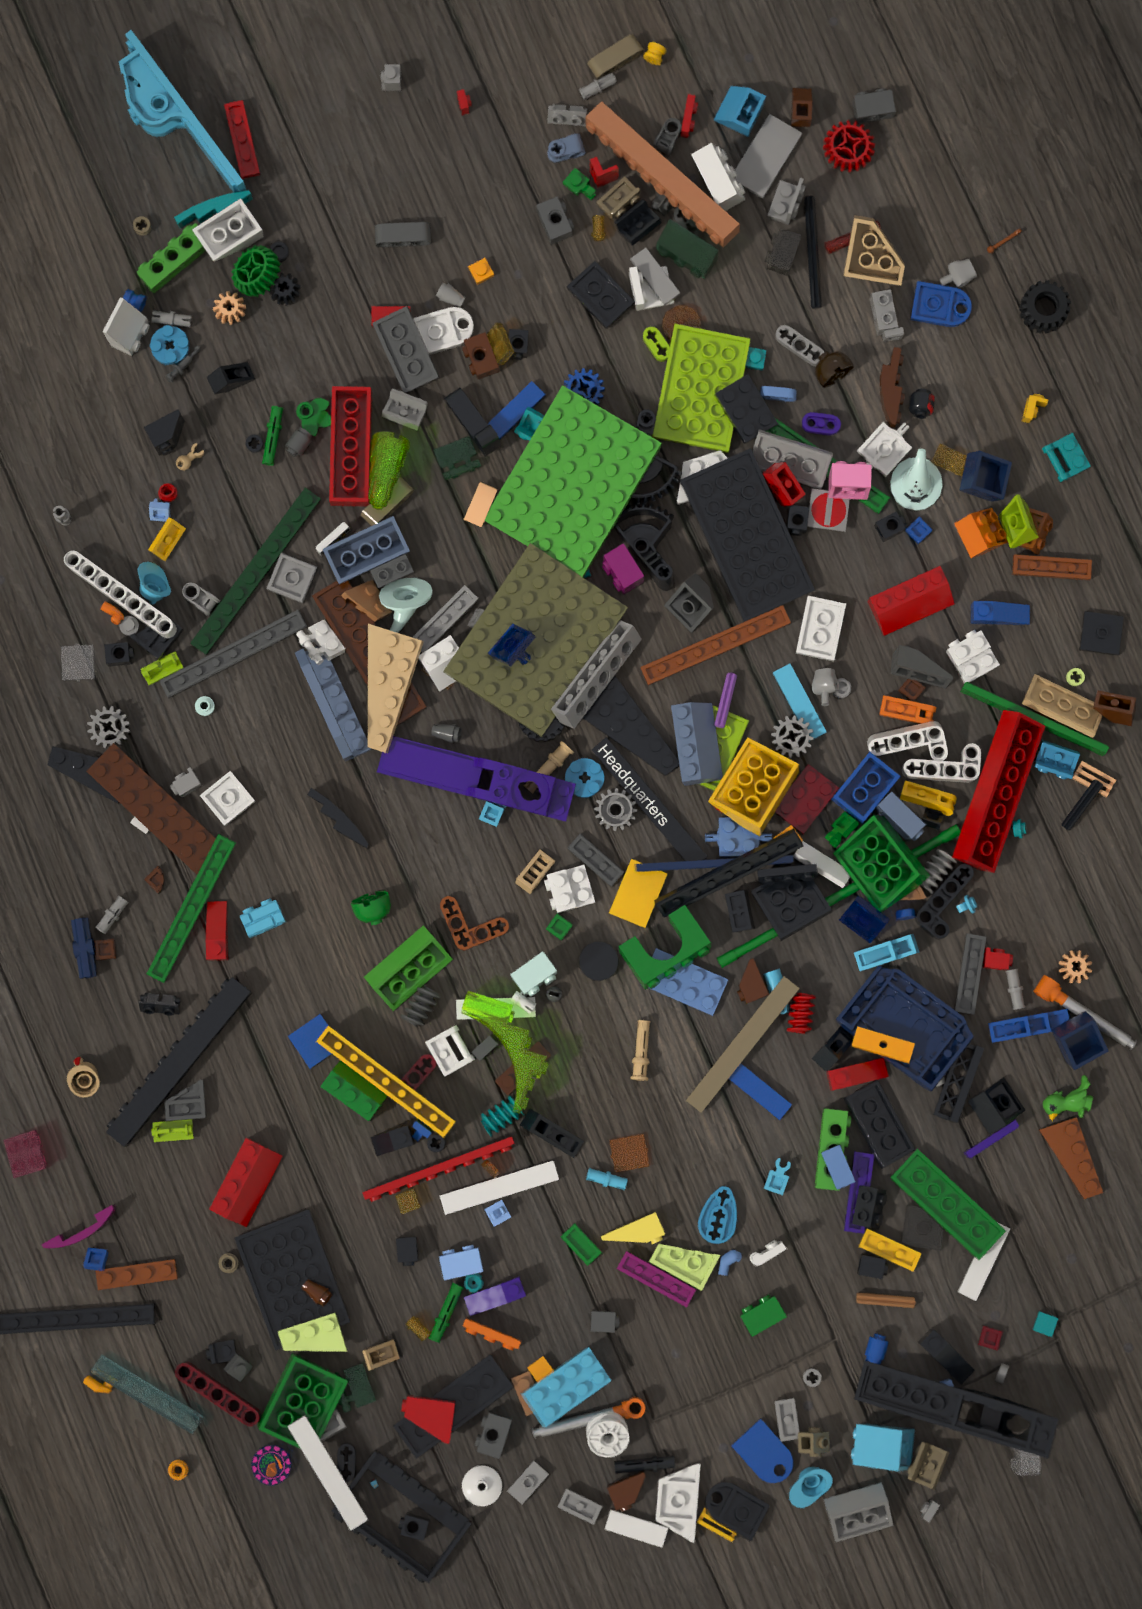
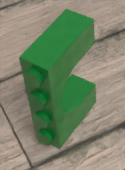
M685 905L668 915L670 924L682 941L680 951L673 958L668 960L652 958L644 950L636 936L619 946V953L645 990L649 987L650 989L656 987L663 978L672 977L679 968L688 967L698 956L703 957L710 952V940Z

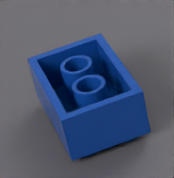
M869 752L831 800L862 824L900 778V775Z

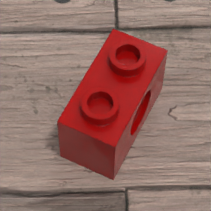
M786 462L774 463L762 473L767 485L781 506H791L805 495L804 490Z

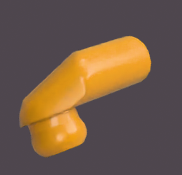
M90 1375L83 1381L90 1389L100 1393H109L114 1387L112 1380L105 1379L104 1383H100Z

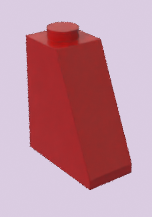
M408 1395L407 1400L403 1399L401 1411L405 1412V1418L444 1443H450L456 1401Z

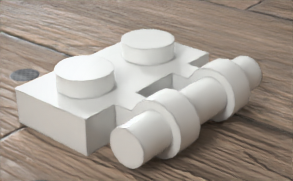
M325 619L308 627L307 632L310 635H306L303 630L296 634L300 639L299 643L301 646L307 649L309 657L317 665L323 663L324 660L321 657L323 655L329 661L345 653V647ZM315 642L319 648H315L312 643Z

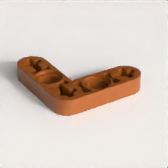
M446 896L440 902V908L453 940L460 950H469L498 938L509 930L508 921L502 917L468 929L455 898ZM445 901L454 902L455 905L452 906L454 912L458 910L459 914L447 918V914H450L448 908L444 909ZM452 919H461L462 926L459 929L452 928ZM498 921L506 924L503 927V932H500L499 929L493 931L495 933L494 936H491V931L487 927L490 924L492 928L496 927ZM464 928L466 932H463L465 939L469 938L470 940L467 942L468 946L466 947L463 944L459 945L458 942L461 941L459 934L457 936L454 935L455 932H460ZM481 928L486 929L488 932L487 938L483 940L479 939L476 935L477 931Z

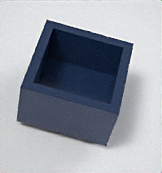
M982 451L967 453L959 491L991 502L1004 500L1012 462Z
M1086 1011L1051 1030L1066 1063L1074 1070L1109 1052L1095 1019Z

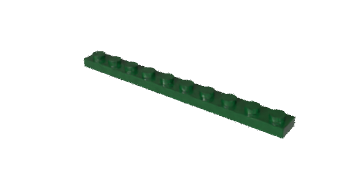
M306 487L191 641L190 644L207 656L275 564L280 554L283 553L321 501L320 497Z

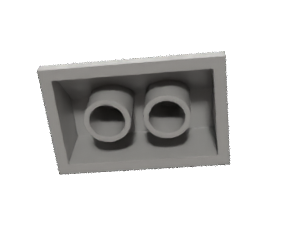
M882 1483L824 1499L835 1542L893 1526L888 1499Z

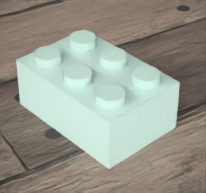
M541 952L510 975L524 996L529 994L532 997L540 991L539 986L544 983L547 986L556 980L557 970L545 953Z

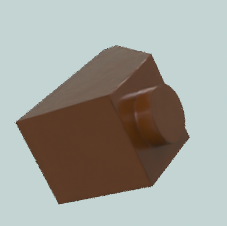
M1098 690L1093 709L1112 723L1132 726L1136 711V698Z
M754 958L748 961L738 986L740 990L737 991L740 1001H745L746 1004L769 995Z
M644 1471L607 1485V1490L616 1511L620 1509L623 1512L632 1508L631 1504L635 1503L645 1479Z

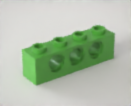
M196 223L185 227L178 238H172L166 248L158 250L148 263L144 262L139 266L137 274L153 294L206 251L192 231V229L198 226ZM191 241L193 245L190 248H184V243ZM171 254H178L177 259L173 261L169 260V256ZM157 266L163 267V270L160 273L154 272V269Z
M823 1109L814 1188L840 1191V1189H836L831 1176L826 1173L827 1166L821 1152L828 1150L831 1144H835L837 1146L840 1145L844 1154V1147H848L849 1143L846 1127L850 1128L851 1116L848 1115V1111ZM834 1124L839 1125L841 1129L840 1134L837 1136L832 1135L830 1132V1128Z

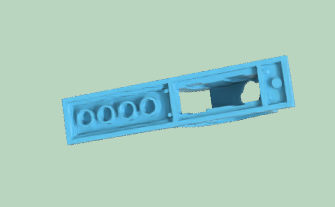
M132 30L125 34L127 38L125 43L129 48L130 54L120 60L119 65L121 74L124 75L125 95L129 105L128 112L136 125L140 124L145 132L155 137L166 136L176 129L186 128L233 193L247 191L244 181Z

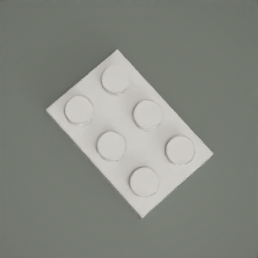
M812 596L807 597L796 654L834 662L846 607L845 603Z

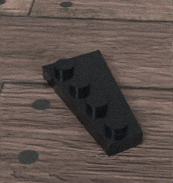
M52 746L48 766L119 804L105 788L86 772L99 758Z

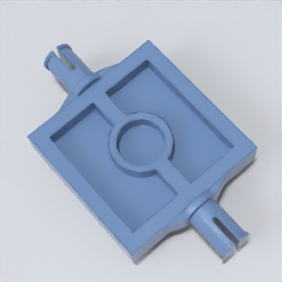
M729 817L718 819L719 829L717 834H705V842H717L719 858L739 857L757 848L760 841L772 840V833L758 836L743 828Z

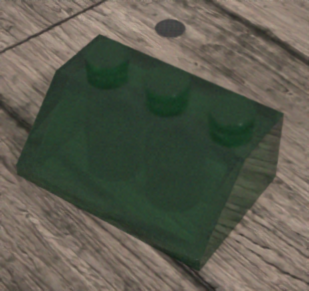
M671 219L667 222L656 245L660 255L665 258H672L677 266L681 268L686 267L693 276L703 279L706 278L716 263L719 252L717 248Z

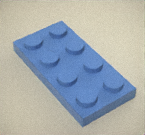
M657 948L652 958L657 960H668L674 957ZM691 964L686 968H679L676 970L675 975L670 978H663L656 987L651 989L713 1016L728 979Z

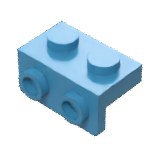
M1042 740L1035 759V767L1043 773H1054L1061 779H1072L1080 752Z

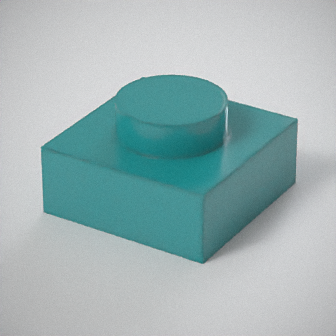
M749 347L745 368L763 371L766 350Z

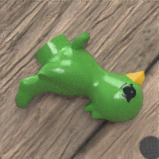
M1082 1075L1079 1088L1071 1091L1065 1097H1062V1091L1059 1093L1056 1091L1044 1099L1043 1109L1052 1121L1058 1114L1066 1110L1078 1112L1080 1118L1083 1117L1084 1110L1090 1111L1093 1096L1087 1095V1090L1090 1086L1087 1076Z

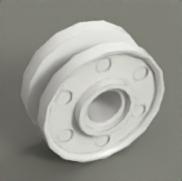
M611 1411L601 1412L589 1420L586 1427L587 1441L591 1451L596 1455L614 1457L621 1454L627 1448L629 1443L628 1426L625 1419L618 1413Z

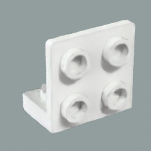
M637 266L629 268V278L636 311L664 306L643 278L642 272L637 270ZM661 267L663 271L666 273V275L669 277L667 267ZM674 300L669 302L667 305L673 304Z

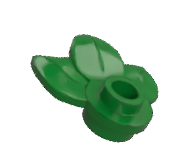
M316 398L311 402H302L296 409L298 418L302 420V428L312 436L317 435L318 427L325 428L331 425V416L325 411L329 406L327 400ZM304 409L310 410L308 415L303 414Z

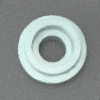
M203 696L197 699L195 710L198 714L208 716L214 711L215 704L211 698ZM204 702L208 703V707L206 709L201 708V705Z

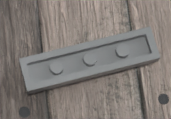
M465 585L412 637L424 641L421 649L422 653L430 649L479 600Z

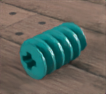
M508 1096L509 1103L502 1100L501 1108L495 1104V1112L488 1109L489 1116L481 1114V1123L490 1137H493L492 1130L499 1133V1125L504 1129L506 1128L505 1121L513 1124L512 1117L519 1120L518 1113L520 1112L524 1115L512 1097Z

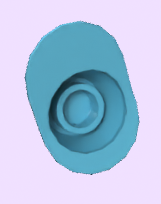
M151 562L141 563L138 567V575L141 581L139 591L145 599L149 600L151 605H154L163 597L169 596L171 588L164 571L158 565Z
M819 1467L803 1469L798 1477V1481L791 1487L789 1492V1500L792 1505L804 1508L813 1504L830 1489L832 1476L828 1471Z

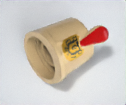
M77 1057L73 1061L75 1066L67 1074L68 1086L76 1096H92L99 1088L98 1071L93 1064L83 1062L82 1057Z

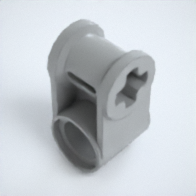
M187 583L182 589L185 599L208 617L211 615L210 612L216 603H220L217 597L195 583ZM190 588L197 590V594L194 597L187 596V591Z

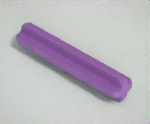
M727 673L714 724L718 728H724L737 679V675L734 673Z

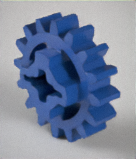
M582 368L581 373L574 370L575 375L569 374V381L564 380V385L571 390L572 384L576 381L577 385L571 391L598 406V399H603L604 397L600 392H605V387H600L603 384V380H597L599 374L597 373L593 376L591 369L588 373H585L584 368ZM581 385L587 389V396L583 391H580ZM597 389L595 396L591 398V393Z

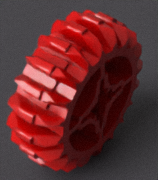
M849 120L846 121V125L839 122V128L833 125L832 131L828 130L827 132L828 137L824 138L826 143L823 145V150H826L824 156L830 157L828 159L829 164L835 162L834 169L841 166V172L848 168L850 173L852 172V167H854L856 171H859V165L863 168L866 167V162H870V156L874 155L873 148H875V143L871 142L874 137L868 136L870 133L869 129L863 130L864 124L858 127L857 121H854L853 125H850ZM850 134H854L858 138H853L850 136ZM842 135V143L834 148L833 142ZM846 143L852 145V150L845 147ZM864 145L863 154L857 158L856 150ZM839 155H846L849 159L842 158Z

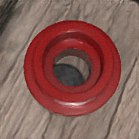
M169 483L163 484L158 491V496L163 502H172L178 495L176 487Z

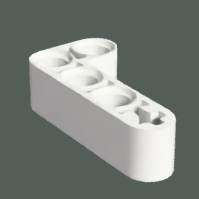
M936 721L871 735L867 741L869 752L875 756L928 745L930 755L935 761H943L948 755L942 726ZM933 728L939 729V733L935 736L929 734ZM912 733L920 734L917 740L910 739ZM894 737L901 739L898 744L891 743V739ZM884 739L887 740L888 746H885ZM874 742H878L879 748H875ZM936 747L944 749L940 754H935L933 751Z
M973 743L966 745L961 752V762L909 759L902 766V774L909 779L973 782L980 774L981 749ZM973 749L976 752L975 758H969L966 750ZM910 764H912V767L916 769H919L921 765H923L921 770H914L912 774L910 773V770L906 769L910 766ZM926 766H933L936 770L935 774L929 775L926 772ZM946 767L954 768L955 775L948 776L945 771ZM966 768H972L974 770V777L970 778L966 776Z

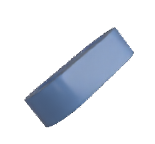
M762 386L760 387V394L766 400L794 402L796 401L797 390Z

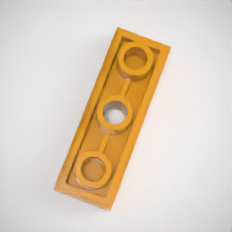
M858 1026L852 1043V1047L908 1064L915 1043ZM885 1043L887 1047L881 1048L880 1044Z

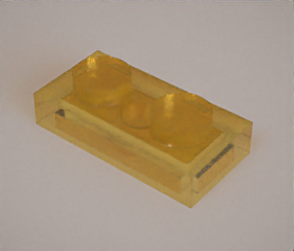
M496 322L486 335L497 363L504 365L513 355L514 350L503 324Z
M940 443L931 462L962 477L967 456Z

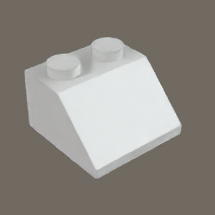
M451 635L420 654L418 658L439 692L456 682V680L443 673L459 649Z

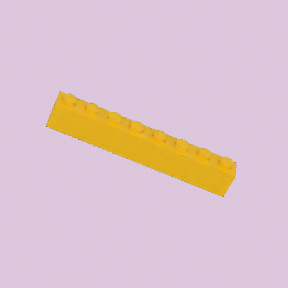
M327 1026L316 1041L443 1138H445L456 1123V1121L331 1027Z

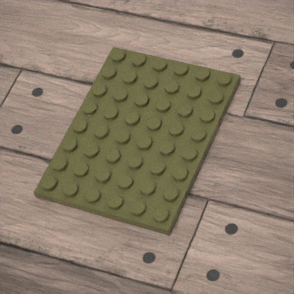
M530 543L443 673L542 737L556 717L551 708L602 641L611 634L628 607Z

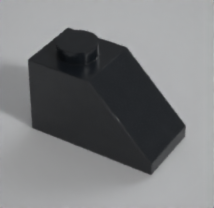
M248 362L220 366L207 376L213 393L220 394L230 392L255 380V377Z
M840 1026L812 1057V1060L827 1072L853 1043L854 1038Z
M409 1126L371 1137L376 1157L415 1145Z

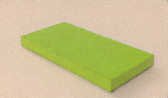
M713 705L714 719L716 720L718 707ZM728 712L725 727H716L723 776L731 765L749 720ZM721 780L701 783L699 785L715 791Z

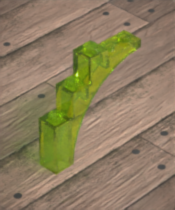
M467 991L461 1014L469 1016L489 1028L508 1052L516 1078V1098L513 1112L520 1114L522 1109L526 1110L529 1101L526 1094L528 1090L532 1091L535 1079H532V1077L540 1079L541 1074H546L549 1064L545 1062L547 1056L525 1050V1048L529 1049L532 1037H529L530 1030L508 1024V1022L512 1023L515 1012L512 1011V1004Z

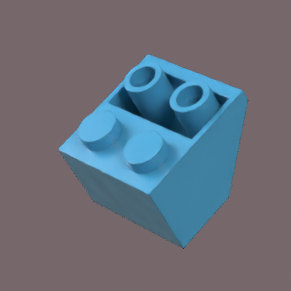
M730 86L714 121L748 137L765 104L766 96L751 88Z

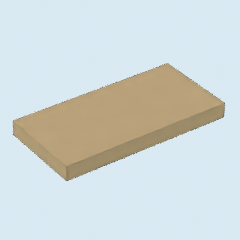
M1036 674L1033 676L1022 702L1023 705L1092 738L1095 736L1102 719V715L1093 709V701Z

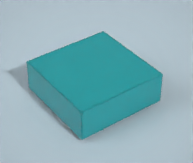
M1038 1311L1032 1330L1052 1337L1058 1318Z

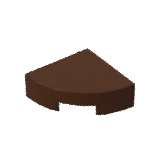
M157 866L144 880L159 894L164 886V874L161 868Z

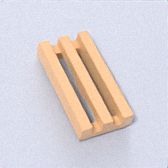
M1083 761L1080 762L1072 778L1086 787H1089L1091 783L1078 777L1079 773L1092 781L1098 780L1106 788L1105 791L1101 789L1098 792L1104 797L1108 796L1113 784L1116 782V779ZM1082 767L1098 775L1099 777L1107 780L1110 783L1107 784L1102 780L1094 777L1093 775L1085 772L1084 770H1082Z

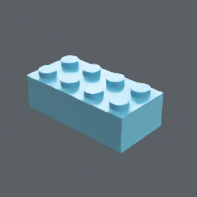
M587 1347L523 1391L521 1396L542 1427H547L611 1382V1379L591 1349Z

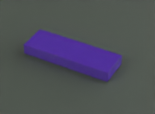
M1016 1120L1011 1121L963 1153L967 1158L974 1157L1017 1129L1019 1124Z

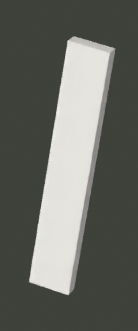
M550 1161L440 1195V1199L446 1215L559 1180L554 1161Z
M305 1415L288 1426L289 1430L349 1529L353 1530L367 1521L366 1515Z

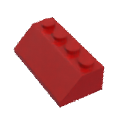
M941 566L878 593L867 601L883 636L955 604L949 583Z
M245 1138L209 1210L247 1227L283 1155L249 1138Z

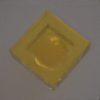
M414 1189L395 1195L401 1214L421 1208Z

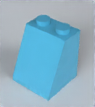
M865 1423L856 1424L853 1431L855 1445L851 1452L853 1465L892 1471L908 1470L912 1464L915 1429Z

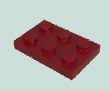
M808 764L789 788L775 813L801 834H804L838 791L839 787Z

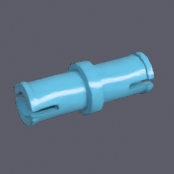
M589 1168L586 1180L603 1184L604 1187L611 1186L625 1190L628 1178L612 1175L609 1171L605 1173Z

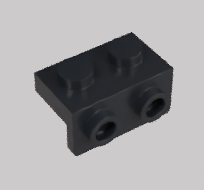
M642 199L625 214L621 215L614 223L619 234L633 246L660 225L662 221L649 208L647 201Z
M860 1185L852 1224L879 1230L883 1222L882 1212L883 1206L887 1202V1190Z

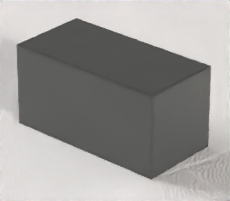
M489 1035L472 1053L481 1061L498 1043Z

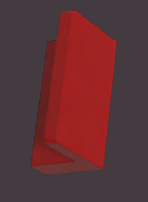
M597 157L590 159V173L597 188L618 180V165L603 170Z

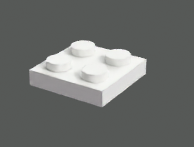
M231 771L200 795L224 826L228 825L256 802Z

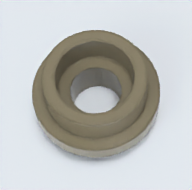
M226 1253L220 1257L218 1264L224 1273H232L238 1268L239 1261L234 1254ZM227 1259L232 1261L231 1267L225 1265Z

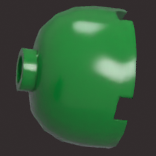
M375 891L376 895H369L368 893L353 899L351 907L356 918L364 923L371 922V925L382 923V919L388 915L391 908L388 891Z

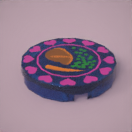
M266 1445L260 1448L252 1459L254 1477L265 1485L282 1483L288 1477L292 1468V1460L289 1453L278 1445Z

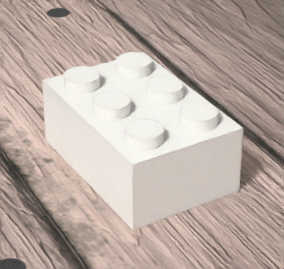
M710 143L691 154L714 201L723 210L727 211L746 200L743 195L745 190L741 183L735 180L734 177L737 174L733 167L729 166L726 162L728 156L723 149L721 150L719 146L716 147Z

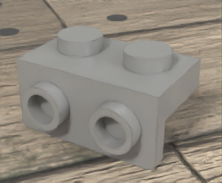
M392 389L381 417L418 430L426 414L428 403L420 398Z

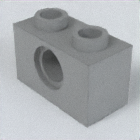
M891 289L871 293L870 304L877 336L882 335L884 330L898 328Z

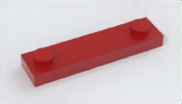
M243 100L224 104L241 178L258 176L260 171Z

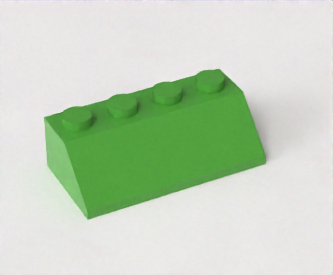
M423 925L365 975L364 978L394 1011L417 991V987L421 988L453 959Z

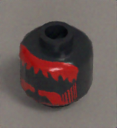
M921 388L910 395L909 411L916 418L925 419L926 416H930L934 412L935 396L930 390Z

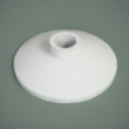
M480 1465L473 1467L463 1478V1494L474 1505H490L501 1494V1478L497 1471L489 1466ZM480 1483H484L486 1485V1488L484 1490H480L478 1488V1485Z

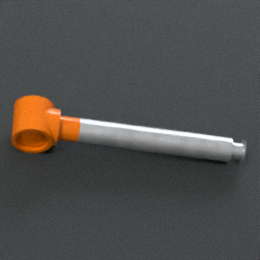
M1043 975L1033 991L1037 996L1047 1002L1056 1001L1076 1015L1086 1011L1095 1019L1100 1031L1124 1047L1127 1045L1130 1047V1050L1135 1047L1137 1040L1133 1041L1131 1036L1062 992L1059 983Z
M632 1397L629 1400L622 1401V1405L555 1421L547 1427L539 1425V1428H532V1433L536 1439L537 1436L545 1437L585 1427L594 1415L607 1411L618 1413L620 1416L625 1417V1419H637L644 1414L646 1405L641 1398ZM633 1402L639 1403L641 1411L633 1413L630 1410V1404Z

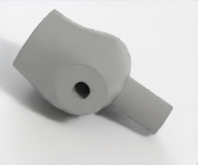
M968 258L950 263L948 265L949 275L939 280L943 286L953 281L958 288H961L976 278L977 274Z
M823 668L815 671L812 691L816 695H821L822 706H829V694L839 689V683L834 669Z

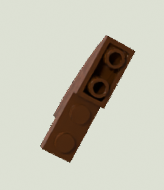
M894 347L892 350L890 365L883 364L880 374V399L886 421L891 429L895 428L896 423H900L902 412H898L899 405H903L905 394L902 393V387L895 386L899 385L901 374L897 373L898 366H902L904 355H901L902 348Z

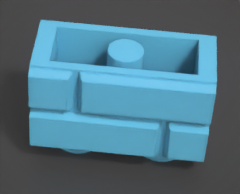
M270 898L261 902V906L256 909L252 906L242 911L243 915H240V919L249 938H253L286 923L277 900L272 901Z

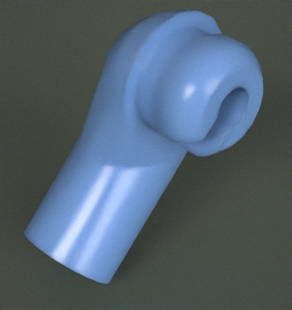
M730 1250L724 1254L720 1260L718 1274L728 1276L729 1266L734 1262L741 1261L742 1254L736 1250Z

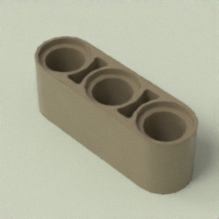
M630 34L591 58L587 64L599 80L639 57L644 52V49L635 35Z
M400 476L378 495L360 515L371 526L382 522L413 494L414 489Z

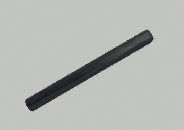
M805 196L811 308L819 309L822 306L815 197Z

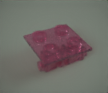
M36 1130L3 1140L14 1178L47 1169L46 1165L48 1163L43 1155L45 1152L41 1151L43 1145H40V1134H37Z

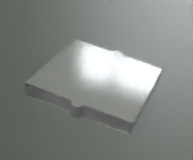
M75 644V646H61L63 681L77 680L80 682L81 680L95 679L94 645Z

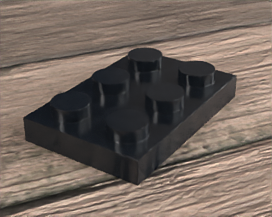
M596 261L592 262L567 286V289L606 329L635 303Z
M748 374L714 394L744 444L756 438L759 430L768 431L778 424Z

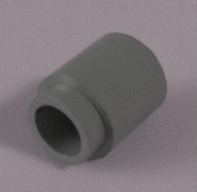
M300 427L298 431L295 430L285 446L288 448L286 451L294 457L297 455L302 456L311 443L310 439L313 436Z

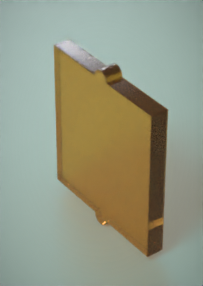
M644 1134L609 1140L612 1152L610 1157L613 1158L615 1173L649 1166L648 1148L645 1145Z

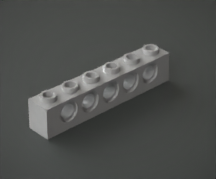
M621 620L618 622L611 634L602 641L551 708L560 723L573 729L578 725L642 640L633 625Z

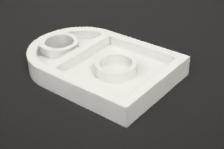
M450 307L413 318L430 355L464 344V340L470 338L473 334L471 316L465 310L458 307ZM460 320H467L469 325L467 328L461 329L458 327V322Z

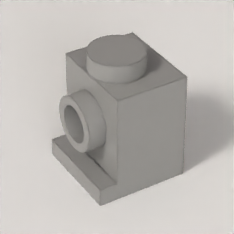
M385 64V71H381L382 91H401L400 65Z
M191 767L187 769L189 773L183 772L177 775L175 781L172 782L173 784L170 785L174 794H179L182 798L202 787L201 782Z

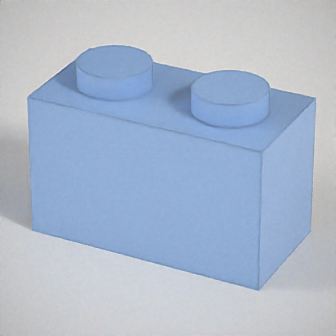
M474 1245L462 1247L463 1251L456 1253L454 1249L443 1251V1255L439 1256L444 1280L483 1272L479 1247L474 1248Z

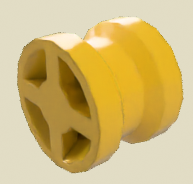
M649 42L648 51L644 53L643 58L651 64L660 65L662 62L661 57L665 55L666 48L658 43Z

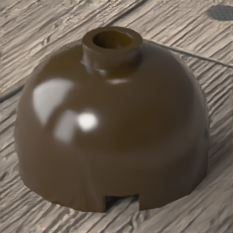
M826 351L819 356L820 361L816 364L815 376L823 388H828L835 384V380L839 378L842 380L853 370L854 364L842 352L834 351L829 353Z

